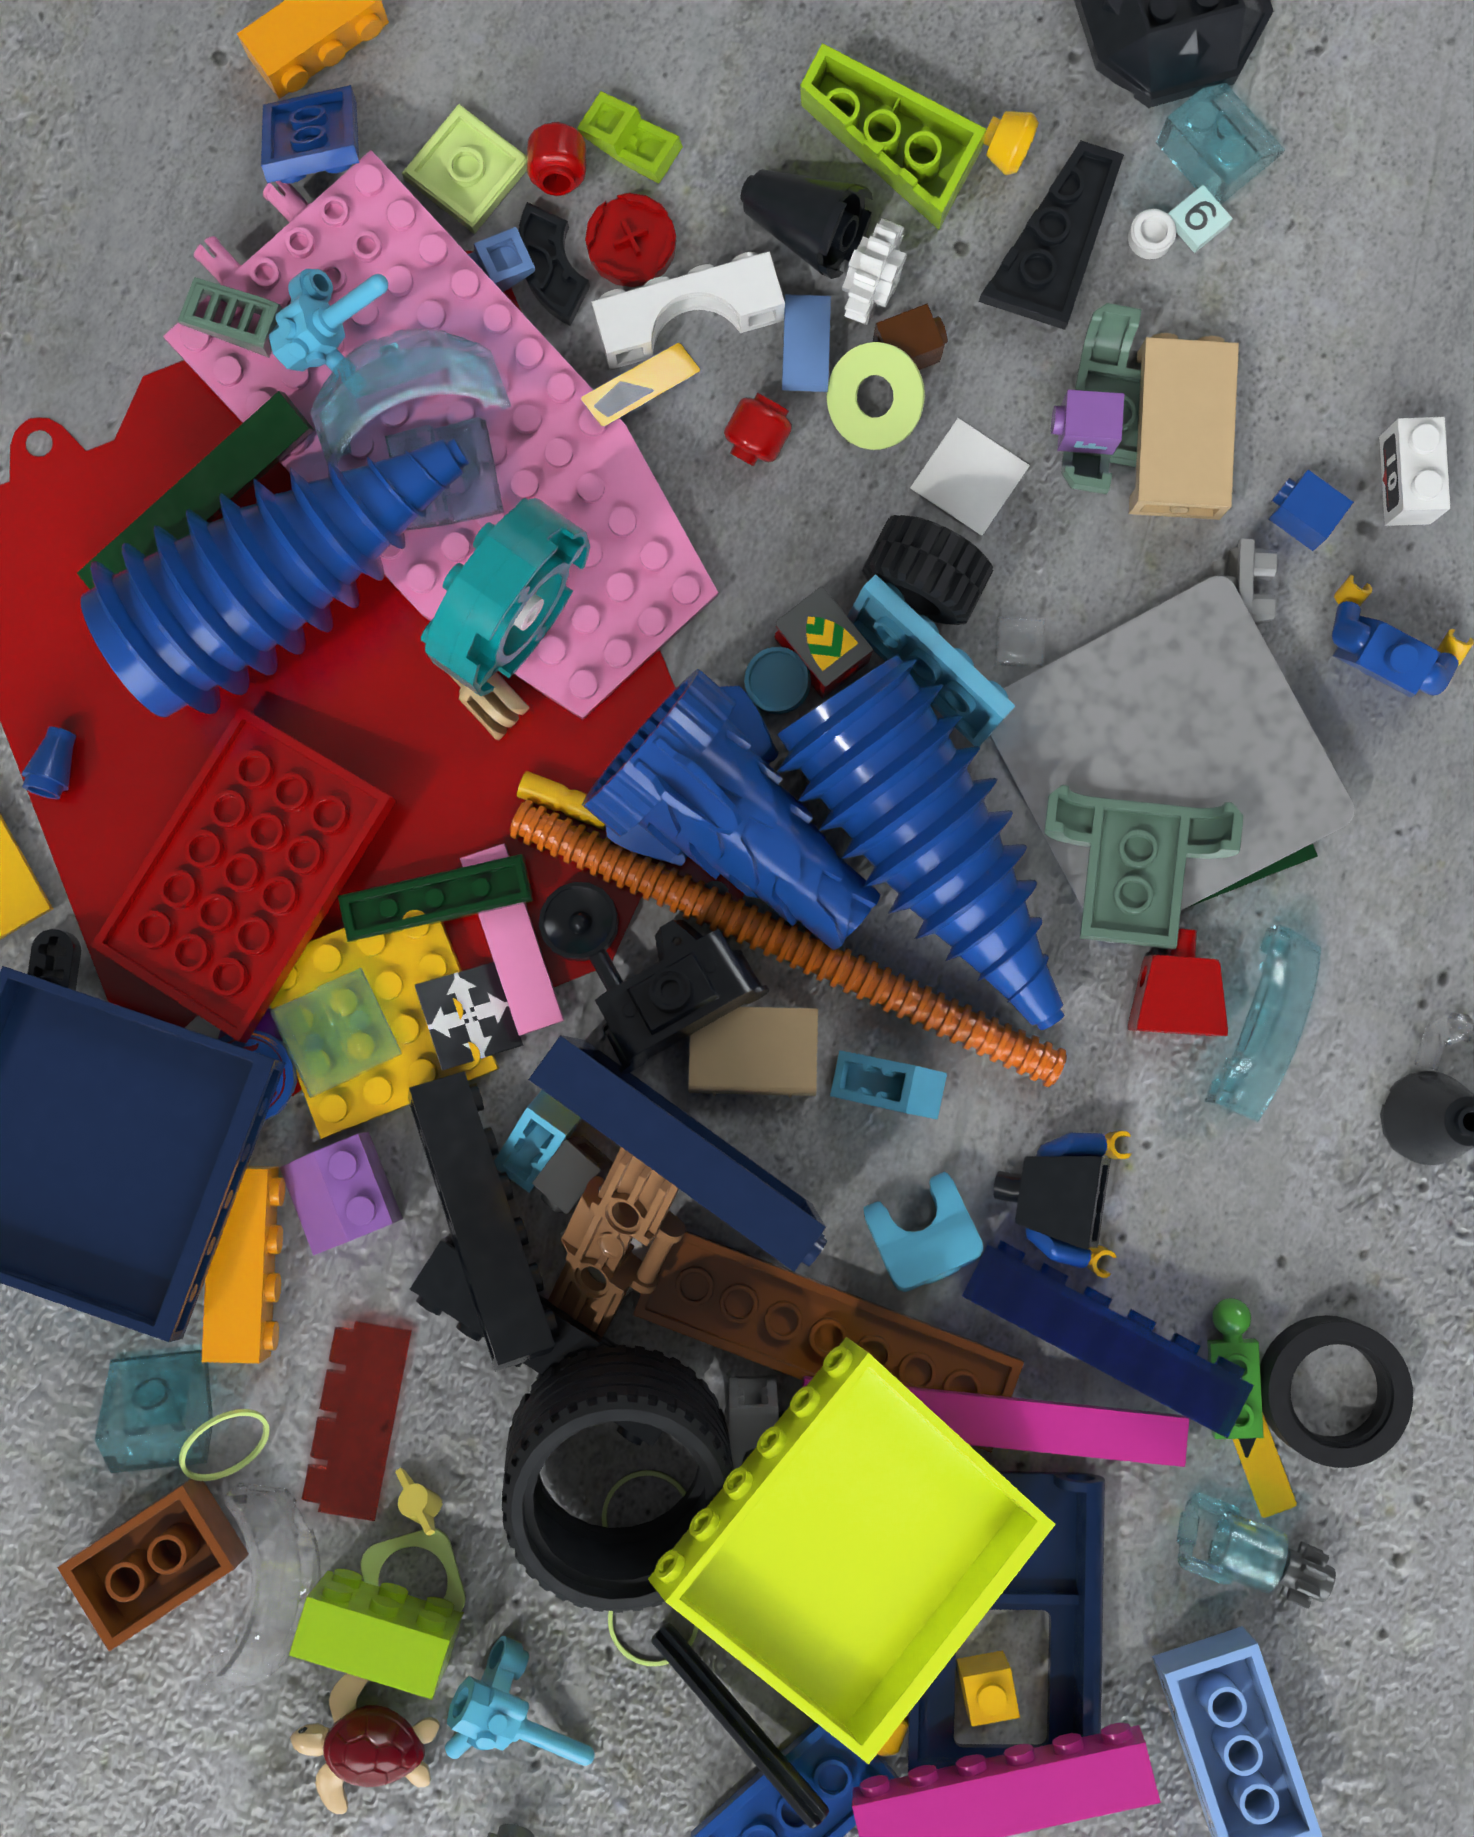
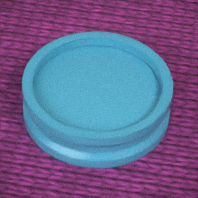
M771 647L756 654L747 666L744 679L745 688L750 699L764 711L773 714L789 713L800 707L809 695L812 681L809 668L798 654L784 647Z

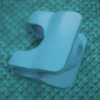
M946 1172L930 1178V1194L935 1203L936 1217L932 1224L924 1230L911 1232L898 1227L890 1217L887 1208L880 1201L863 1207L867 1226L891 1281L899 1291L909 1292L922 1285L942 1280L977 1261L982 1253V1240L954 1181Z

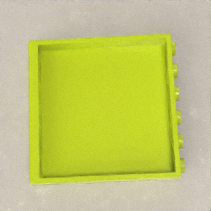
M846 1337L838 1347H835L828 1353L824 1359L823 1366L807 1386L802 1387L795 1393L790 1406L774 1426L768 1428L760 1436L756 1448L742 1465L734 1469L727 1476L723 1488L710 1504L694 1516L689 1529L674 1548L662 1555L655 1567V1571L648 1580L667 1604L867 1764H870L1056 1524L871 1354Z

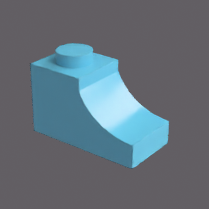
M839 1050L830 1096L938 1120L947 1073Z
M541 1090L527 1106L495 1158L494 1162L497 1170L500 1172L505 1171L509 1179L530 1193L535 1187L532 1182L564 1140L571 1137L582 1118Z

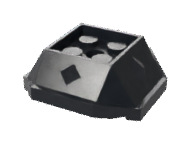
M1074 0L1095 69L1116 85L1133 93L1134 98L1147 108L1235 84L1274 12L1270 0Z

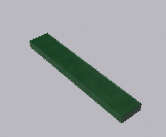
M278 391L80 569L77 574L88 588L92 589L95 585L90 569L91 562H100L117 574L126 569L122 554V545L124 543L132 545L145 556L158 551L153 531L154 526L163 528L176 539L189 535L186 509L194 511L205 521L211 523L222 513L220 493L235 502L254 485V479L258 481L308 437L314 429L286 393Z

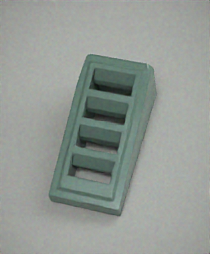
M194 277L178 322L186 327L269 358L272 352L269 334L277 325L276 314L283 308L280 304L268 299ZM206 294L211 296L204 317L194 316L202 295ZM222 300L227 302V306L221 322L216 323L213 320ZM237 307H240L244 311L236 329L230 327ZM256 313L261 316L256 330L252 334L247 331L252 317Z

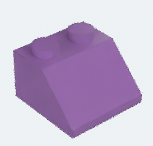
M369 1132L358 1133L279 1167L313 1255L403 1219Z

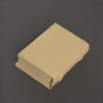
M738 1007L690 1035L688 1092L713 1094V1096H716V1094L788 1095L789 1098L792 1096H816L818 1009Z

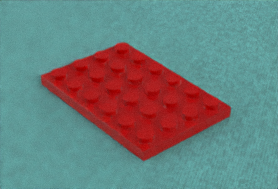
M239 707L90 946L238 1042L247 1043L397 800L261 718Z

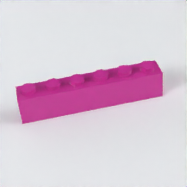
M1128 1723L1110 1724L1102 1728L1101 1733L1081 1737L1080 1734L1076 1733L1064 1734L1056 1737L1052 1744L1033 1748L1030 1744L1015 1745L1006 1749L1004 1755L986 1759L983 1755L979 1754L969 1755L957 1760L954 1766L936 1769L934 1765H923L910 1770L908 1776L890 1780L884 1775L873 1776L863 1780L860 1786L853 1787L852 1809L859 1837H1006L1161 1803L1141 1728L1139 1725L1130 1727Z

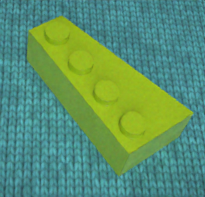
M822 43L800 84L801 106L940 230L983 148L986 128Z

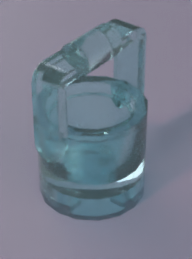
M1195 1493L1186 1502L1185 1511L1180 1514L1176 1541L1179 1544L1177 1558L1181 1568L1221 1584H1231L1233 1580L1265 1593L1272 1592L1277 1586L1288 1554V1537L1285 1532L1241 1516L1240 1508L1202 1493ZM1199 1508L1221 1516L1210 1542L1208 1562L1192 1557L1193 1547L1197 1541L1200 1520L1198 1515Z

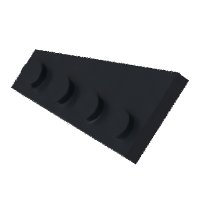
M1080 140L1049 188L1040 206L1034 211L1018 240L1011 247L996 274L981 293L979 302L1063 330L1066 329L1124 154Z

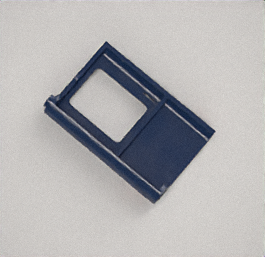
M998 1471L1056 1524L989 1609L1043 1610L1049 1614L1047 1737L1041 1744L1030 1745L1033 1748L1052 1744L1056 1737L1070 1733L1080 1734L1081 1737L1101 1733L1105 1478L1095 1474L1079 1472ZM956 1653L909 1712L908 1772L923 1765H934L936 1769L954 1766L960 1758L974 1754L983 1755L985 1759L1004 1755L1006 1749L1019 1745L959 1744L954 1740Z

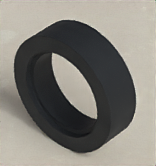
M1325 1315L1306 1318L1284 1329L1271 1342L1260 1364L1262 1412L1266 1422L1277 1437L1286 1445L1315 1463L1335 1468H1351L1370 1463L1387 1453L1398 1442L1409 1423L1413 1407V1385L1408 1367L1394 1345L1383 1335L1367 1326L1338 1316ZM1337 1344L1354 1347L1365 1356L1376 1376L1377 1397L1371 1414L1361 1426L1344 1435L1322 1436L1310 1432L1298 1419L1291 1401V1384L1297 1367L1306 1356L1321 1347Z

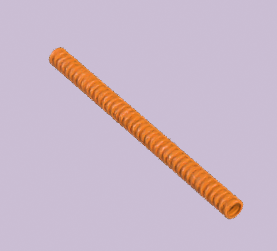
M529 799L520 805L510 826V837L517 839L521 836L524 838L523 843L529 846L532 843H536L538 850L543 852L545 849L550 850V855L555 858L561 855L564 857L563 861L568 864L574 861L577 863L576 867L580 870L587 867L593 876H597L600 873L604 875L603 880L608 883L613 879L617 881L616 886L621 889L626 885L630 887V893L634 895L637 892H641L644 894L643 899L647 901L651 898L656 899V905L663 907L666 904L670 906L669 911L673 913L679 910L683 912V918L689 919L692 916L697 919L696 924L700 926L705 922L710 925L709 929L711 931H716L718 928L724 931L723 936L726 938L733 935L737 937L736 942L739 944L746 941L750 943L749 948L752 950H756L757 947L764 950L763 955L767 957L770 953L776 955V961L782 963L783 960L790 962L789 967L793 969L799 966L803 968L802 973L805 975H809L812 972L817 975L816 980L822 981L825 978L830 981L829 986L833 988L838 984L843 987L842 992L846 994L853 991L857 993L856 998L859 1000L866 997L870 999L869 1004L872 1006H876L879 1003L883 1005V1011L888 1013L890 1010L896 1011V1017L900 1019L904 1016L909 1017L910 1024L916 1025L919 1022L923 1024V1030L929 1031L932 1028L936 1030V1036L941 1038L945 1034L949 1036V1042L956 1044L957 1041L963 1043L962 1048L966 1050L973 1047L979 1056H983L986 1053L989 1055V1060L994 1063L999 1059L1003 1061L1002 1066L1007 1069L1014 1066L1016 1067V1073L1023 1075L1025 1072L1029 1073L1030 1080L1037 1081L1039 1078L1043 1080L1042 1085L1049 1088L1051 1085H1054L1064 1068L1067 1059L1065 1049L1059 1048L1056 1051L1052 1049V1043L1046 1041L1044 1044L1039 1043V1037L1035 1035L1028 1038L1026 1037V1031L1022 1029L1015 1032L1012 1030L1013 1025L1005 1023L1004 1026L1000 1025L999 1018L994 1016L991 1019L985 1018L986 1013L979 1010L975 1013L969 1004H965L962 1007L958 1005V999L952 998L949 1001L945 999L946 994L943 992H938L936 995L932 993V987L928 985L923 989L918 986L919 981L915 979L908 982L902 973L895 976L891 974V968L885 967L882 970L878 968L879 963L874 960L870 964L864 961L865 956L861 954L858 957L852 956L851 949L846 948L844 951L840 949L832 950L819 938L812 937V932L808 929L803 933L797 930L799 925L795 924L790 927L784 924L785 919L779 917L777 921L771 918L772 913L766 911L765 914L758 912L759 907L754 904L749 908L745 906V900L741 898L738 902L731 899L732 894L728 892L725 895L719 894L718 887L713 886L709 889L705 887L706 882L703 880H699L696 883L692 881V875L686 874L683 877L678 874L679 869L675 867L670 871L665 868L666 864L662 861L655 864L652 862L653 858L648 856L642 858L638 853L629 852L626 848L619 845L616 846L612 844L613 841L608 837L605 839L599 838L600 833L595 830L592 833L586 832V826L580 824L576 827L573 825V820L569 818L563 821L557 812H553L550 815L547 813V808L542 805L537 809L533 807L534 802Z

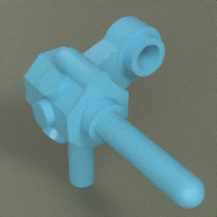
M305 269L290 280L288 285L291 303L276 314L277 325L269 334L273 355L290 370L303 372L309 367H319L325 364L353 395L359 393L368 382L338 351L337 347L345 338L343 322L387 291L388 280L381 274L371 276L330 306L328 302L331 299L333 285L328 275L319 269Z
M501 1636L492 1647L481 1681L468 1676L459 1685L449 1707L447 1724L452 1730L457 1732L445 1745V1751L452 1759H458L471 1746L482 1751L490 1750L494 1747L503 1751L509 1744L519 1739L582 1766L590 1765L594 1760L595 1753L589 1745L527 1719L529 1703L510 1694L509 1691L513 1679L518 1680L524 1673L529 1653L523 1650L522 1643L506 1636Z

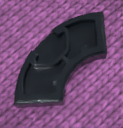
M527 202L521 216L518 232L535 266V272L525 279L541 305L554 317L571 326L590 288L589 280L581 276L571 266L565 254V239L569 230L568 221Z

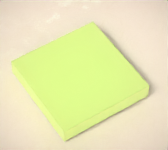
M458 104L404 169L402 175L406 182L475 234L527 171V156Z

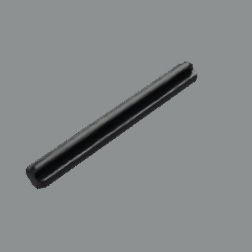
M670 1623L664 1624L652 1636V1644L806 1825L813 1829L821 1824L829 1813L828 1806L674 1626Z

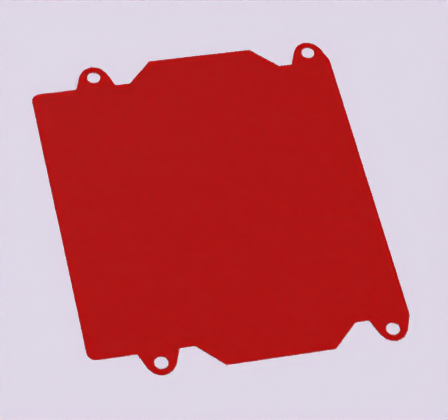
M465 251V252H466L467 254H470V253H472L473 251ZM512 287L504 291L503 293L521 311ZM183 360L142 377L113 441L86 451L62 425L50 418H30L17 428L10 444L9 482L0 485V721L20 774L46 736L48 727H58L76 735L73 745L69 789L63 790L60 799H50L29 791L27 792L108 1002L183 1028L198 1016L90 945L239 707L261 718L397 800L339 895L462 868L460 858L505 844L510 857L520 854L524 855L534 901L526 903L553 987L596 971L590 960L569 961L555 954L542 938L539 928L540 910L547 897L560 886L572 882H589L602 888L614 901L619 915L618 934L611 947L606 950L613 961L638 903L644 894L637 892L634 895L630 893V887L626 885L621 889L616 886L617 881L613 879L608 883L603 880L604 875L600 873L597 876H593L587 867L580 870L576 867L577 863L574 861L570 864L565 863L563 856L558 855L555 858L550 855V850L548 849L542 852L537 849L536 843H532L529 846L523 843L524 838L521 836L517 839L510 837V826L518 808L526 801L517 797L518 787L526 771L563 784L569 790L589 793L598 778L626 743L676 689L660 650L584 720L537 691L533 686L513 674L508 678L500 671H497L530 707L523 715L518 714L519 720L511 728L506 727L507 733L500 740H497L459 700V690L461 687L448 673L436 666L426 654V644L421 641V636L430 620L422 616L385 575L382 580H376L362 572L356 579L360 599L359 606L352 608L334 598L330 603L333 617L332 630L324 632L306 622L303 625L306 646L302 654H294L277 644L275 649L278 667L273 675H265L247 665L249 673V688L247 692L243 695H237L219 686L221 703L216 713H202L186 705L169 717H160L147 709L134 697L115 674L99 650L88 629L81 609V596L90 589L77 572L234 432L242 422ZM41 430L51 436L53 444L49 453L37 457L28 452L26 441L31 433ZM280 462L258 480L273 494L291 490L290 473ZM254 485L234 502L240 508L256 503ZM221 513L217 518H215L212 522H214V521H216V520H218V519L223 518L222 513ZM534 804L533 807L538 809L540 805ZM547 809V813L550 815L553 812L559 813L560 819L563 821L567 818L572 819L573 825L576 827L580 824L586 826V832L592 833L595 830L600 833L599 838L605 839L607 837L606 828L602 830L568 817L561 811ZM687 857L682 866L662 861L666 864V869L671 871L675 867L679 869V875L684 877L686 874L692 875V881L696 883L699 880L705 881L706 884L712 881L721 882L727 887L728 892L732 894V900L738 902L740 898L743 899L744 893L721 874L717 879L713 878L689 857ZM654 858L652 860V862L655 864H658L661 861ZM338 896L310 941L344 928ZM478 914L443 922L462 971L494 962ZM298 1077L295 1091L291 1096L302 1090Z

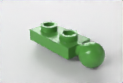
M1226 1298L1216 1304L1212 1313L1214 1326L1223 1334V1339L1207 1340L1212 1435L1215 1439L1264 1438L1259 1342L1255 1338H1242V1334L1248 1330L1251 1324V1313L1247 1305L1238 1299Z

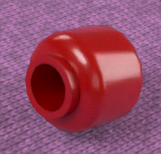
M561 122L543 124L534 129L528 138L527 173L531 182L545 193L554 196L566 195L578 188L584 181L586 174V143L583 135L574 127Z
M759 393L756 394L754 399L750 397L741 399L724 430L725 438L734 444L730 454L753 467L758 459L764 462H773L792 430V424L786 418L789 410Z

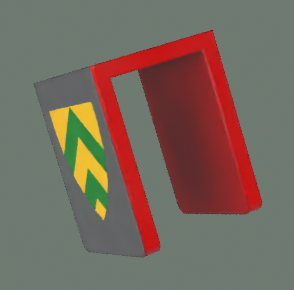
M819 587L776 621L778 631L775 633V640L781 647L788 648L797 653L806 664L811 673V685L822 699L868 664L874 650L823 587Z

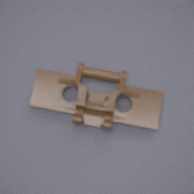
M621 1147L605 1181L600 1176L593 1177L588 1182L561 1239L568 1253L565 1259L566 1263L548 1301L595 1334L603 1337L629 1287L642 1294L652 1293L659 1283L658 1272L673 1243H677L682 1239L686 1230L685 1225L681 1219L669 1211L679 1188ZM633 1238L645 1246H648L653 1240L643 1261L632 1253L634 1245L631 1244ZM588 1267L598 1269L604 1275L606 1283L596 1281L590 1275Z

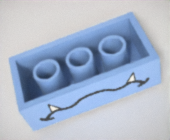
M1241 1626L1152 1656L1211 1837H1322L1259 1645L1246 1629Z

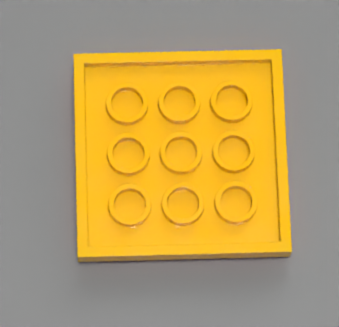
M411 910L402 919L424 915L425 913L419 910ZM443 922L404 929L387 935L382 934L364 938L351 943L347 942L345 928L312 940L304 949L270 1004L284 1043L296 1063V1075L321 1139L409 1105L408 1093L410 1087L465 1071L467 1080L471 1081L500 1069L495 1055L480 1059L479 1048L471 1042H468L475 1061L443 1071L441 1069L414 985L462 971ZM453 998L456 1010L461 1020L463 1016V1006L458 1000Z

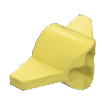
M400 1467L395 1471L403 1487L398 1498L399 1511L407 1518L421 1524L425 1534L431 1536L435 1533L434 1517L441 1510L443 1505L442 1499L438 1494L423 1485L415 1484L408 1473Z

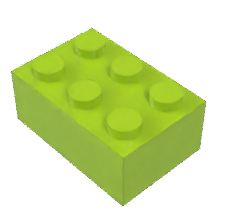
M335 1569L332 1572L328 1570L306 1598L289 1656L432 1700L448 1667L464 1612L453 1610L454 1604L443 1598L427 1597L426 1600L408 1595L406 1588L394 1583H381L380 1586H375L362 1581V1575L355 1571Z

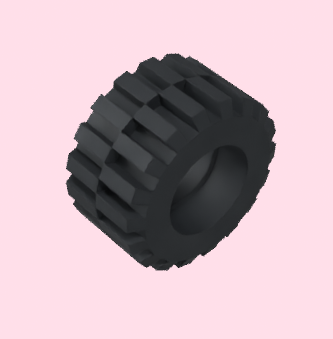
M893 515L888 518L863 566L862 572L868 581L876 574L885 583H891L897 587L904 596L905 602L918 615H924L930 620L941 624L964 625L968 622L993 573V566L974 544L956 532L923 518Z

